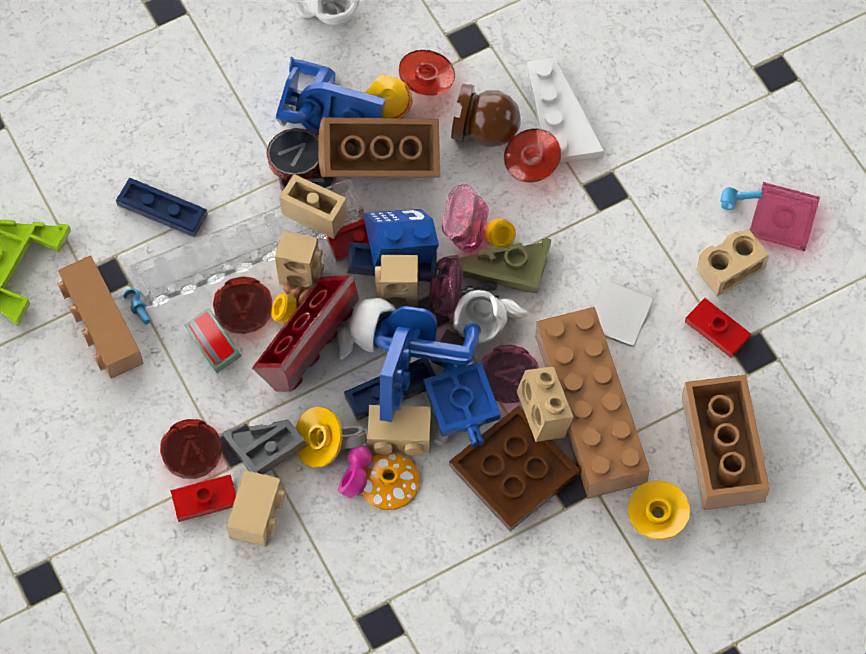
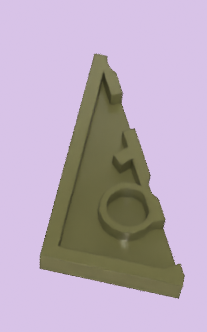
M545 238L542 239V243L526 246L518 243L507 248L496 247L477 251L476 255L460 258L459 254L447 256L445 259H438L437 270L445 272L452 260H458L461 265L462 276L486 282L491 281L498 285L537 294L551 247V239Z

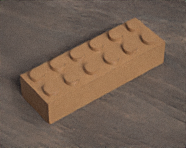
M595 307L536 321L535 337L545 368H555L574 417L566 433L577 467L580 469V476L587 498L605 495L646 483L650 469Z

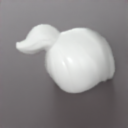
M288 0V2H291L298 14L304 18L317 16L326 24L339 25L347 22L354 16L360 0Z
M474 290L463 295L458 301L452 325L454 329L464 335L463 330L466 325L470 323L478 324L481 327L478 343H486L499 335L507 322V318H523L528 315V311L520 308L512 300H499L487 291Z
M380 298L363 300L353 310L349 326H344L338 331L337 340L340 348L338 358L344 359L353 349L354 342L368 352L382 351L383 349L379 348L374 342L376 326L379 320L396 310L395 306Z

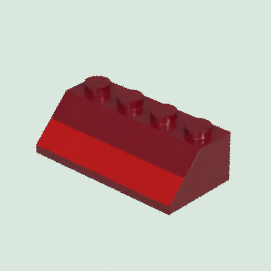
M351 275L320 277L253 365L252 369L276 392H291L302 383V376L307 369L319 360V353L324 346L336 337V330L341 323L351 317L354 310L353 307L359 301L355 279Z

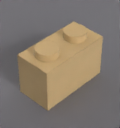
M295 174L279 197L282 215L333 239L348 216L347 199Z
M369 405L367 440L370 451L381 455L391 454L392 452H405L412 456L430 453L431 407L402 406L401 411H395L392 422L380 421V405Z
M244 470L227 524L229 538L266 547L268 537H273L276 531L277 519H274L277 508L282 509L286 491L282 490L280 478Z

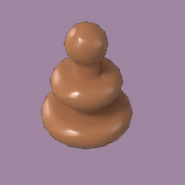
M286 283L283 287L285 293L291 294L296 298L297 306L300 305L312 289H305L304 286L294 288L291 283Z

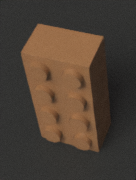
M746 374L685 382L682 401L703 510L764 503L770 488Z

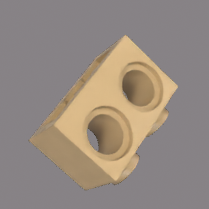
M748 228L741 233L734 232L730 234L722 244L716 247L710 246L703 250L699 256L697 271L714 294L719 296L764 270L769 254ZM737 251H745L749 255H740ZM713 265H721L725 269L718 270L715 269Z
M282 231L275 254L279 284L291 283L294 287L304 286L305 289H309L315 285L320 277H323L324 264L321 263L323 250H319L318 238Z
M381 255V266H375L376 298L388 301L395 306V309H399L402 306L418 308V255Z
M546 367L525 370L518 386L517 394L535 441L564 438L574 417L555 368Z

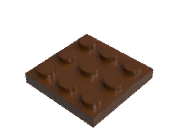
M519 405L482 434L485 442L483 445L479 446L477 441V447H472L471 443L449 461L451 469L510 532L580 475V469L552 440L535 441L525 412Z

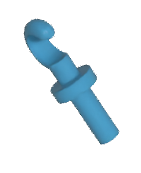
M134 288L126 290L123 294L124 299L129 294H136L130 301L132 313L138 314L145 325L149 324L151 320L144 311L146 306L140 300V292Z

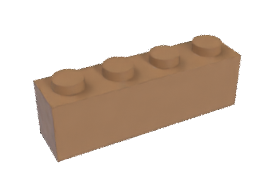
M90 255L59 269L62 281L57 283L64 299L70 297L73 305L69 306L76 323L82 321L85 329L81 330L88 347L95 346L98 353L93 356L100 371L106 369L112 379L144 364L140 350L92 256Z

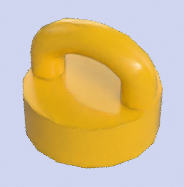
M497 218L487 225L483 235L487 242L495 248H507L515 240L516 229L508 220Z
M286 293L279 294L275 298L271 309L273 320L285 324L298 307L296 298Z

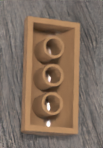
M322 118L318 138V158L321 176L439 178V119Z

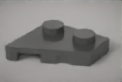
M288 419L273 422L270 425L250 426V431L233 434L232 430L222 433L226 443L248 471L263 475L307 446L305 439Z

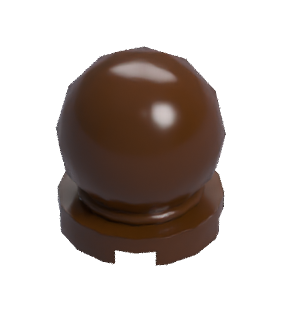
M462 84L457 100L462 109L460 117L454 116L451 138L463 142L464 137L469 134L476 143L485 147L501 146L510 142L521 125V116L517 103L509 95L499 90H486L477 95L474 92L475 85Z

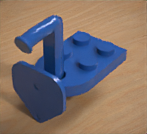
M290 57V74L286 80L276 113V120L280 125L286 126L287 122L293 124L301 123L307 130L319 136L322 118H383L385 98L335 85L333 83L336 73L331 68ZM299 73L314 76L313 83L305 87L303 91L297 89Z
M402 306L379 320L375 330L374 342L379 348L388 352L380 373V421L392 422L395 411H401L404 397L402 391L408 390L410 383V372L408 371L411 357L459 365L469 364L475 355L481 327L476 323L466 325L463 330L466 336L463 346L436 342L437 320L426 309Z

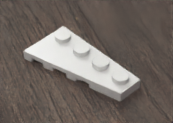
M556 58L527 61V71L546 164L604 157V150Z

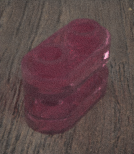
M460 184L450 191L442 221V232L462 252H472L481 245L489 212L488 204L470 185Z

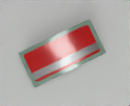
M209 308L184 325L216 373H219L241 357L238 349Z

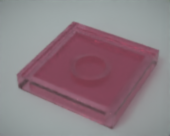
M763 182L761 188L763 198H758L750 231L757 239L806 251L820 197Z

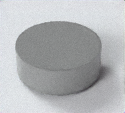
M351 426L342 429L341 449L356 448L367 442L364 428Z

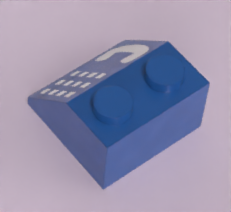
M422 209L364 213L363 217L374 267L381 266V255H418V264L432 263L439 243L434 221Z

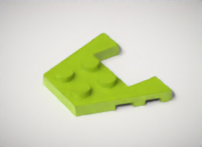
M0 220V313L14 325L19 326L30 306V301L26 297L5 290L32 242L60 252L71 232L69 225L58 223V226L45 225L44 222L20 224L16 223L15 220Z

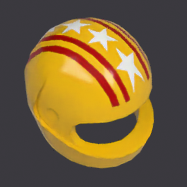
M381 74L365 92L386 99L383 118H405L412 108L413 98L410 88L405 82L396 77Z

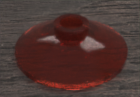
M412 51L406 54L399 64L398 72L400 79L407 84L410 90L418 94L427 96L439 95L448 91L454 83L455 70L453 65L445 56L435 51Z
M537 128L527 129L515 135L507 144L504 152V163L510 175L519 181L527 183L538 182L549 177L556 170L561 160V147L556 137L546 130ZM539 157L536 162L530 163L532 158Z

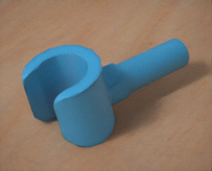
M727 187L721 194V207L726 210H733L736 207L737 200L763 198L762 191L738 192L734 188Z

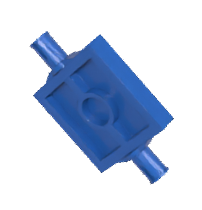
M442 362L445 370L438 375L423 379V385L442 437L458 432H468L472 447H477V441L479 446H481L485 442L479 428L484 424L501 419V414L481 362H477L467 366H456L453 363Z

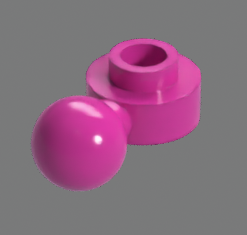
M361 445L351 448L348 453V462L351 466L342 476L338 486V492L348 498H353L355 495L359 496L367 485L366 473L362 469L370 465L372 453L366 446Z

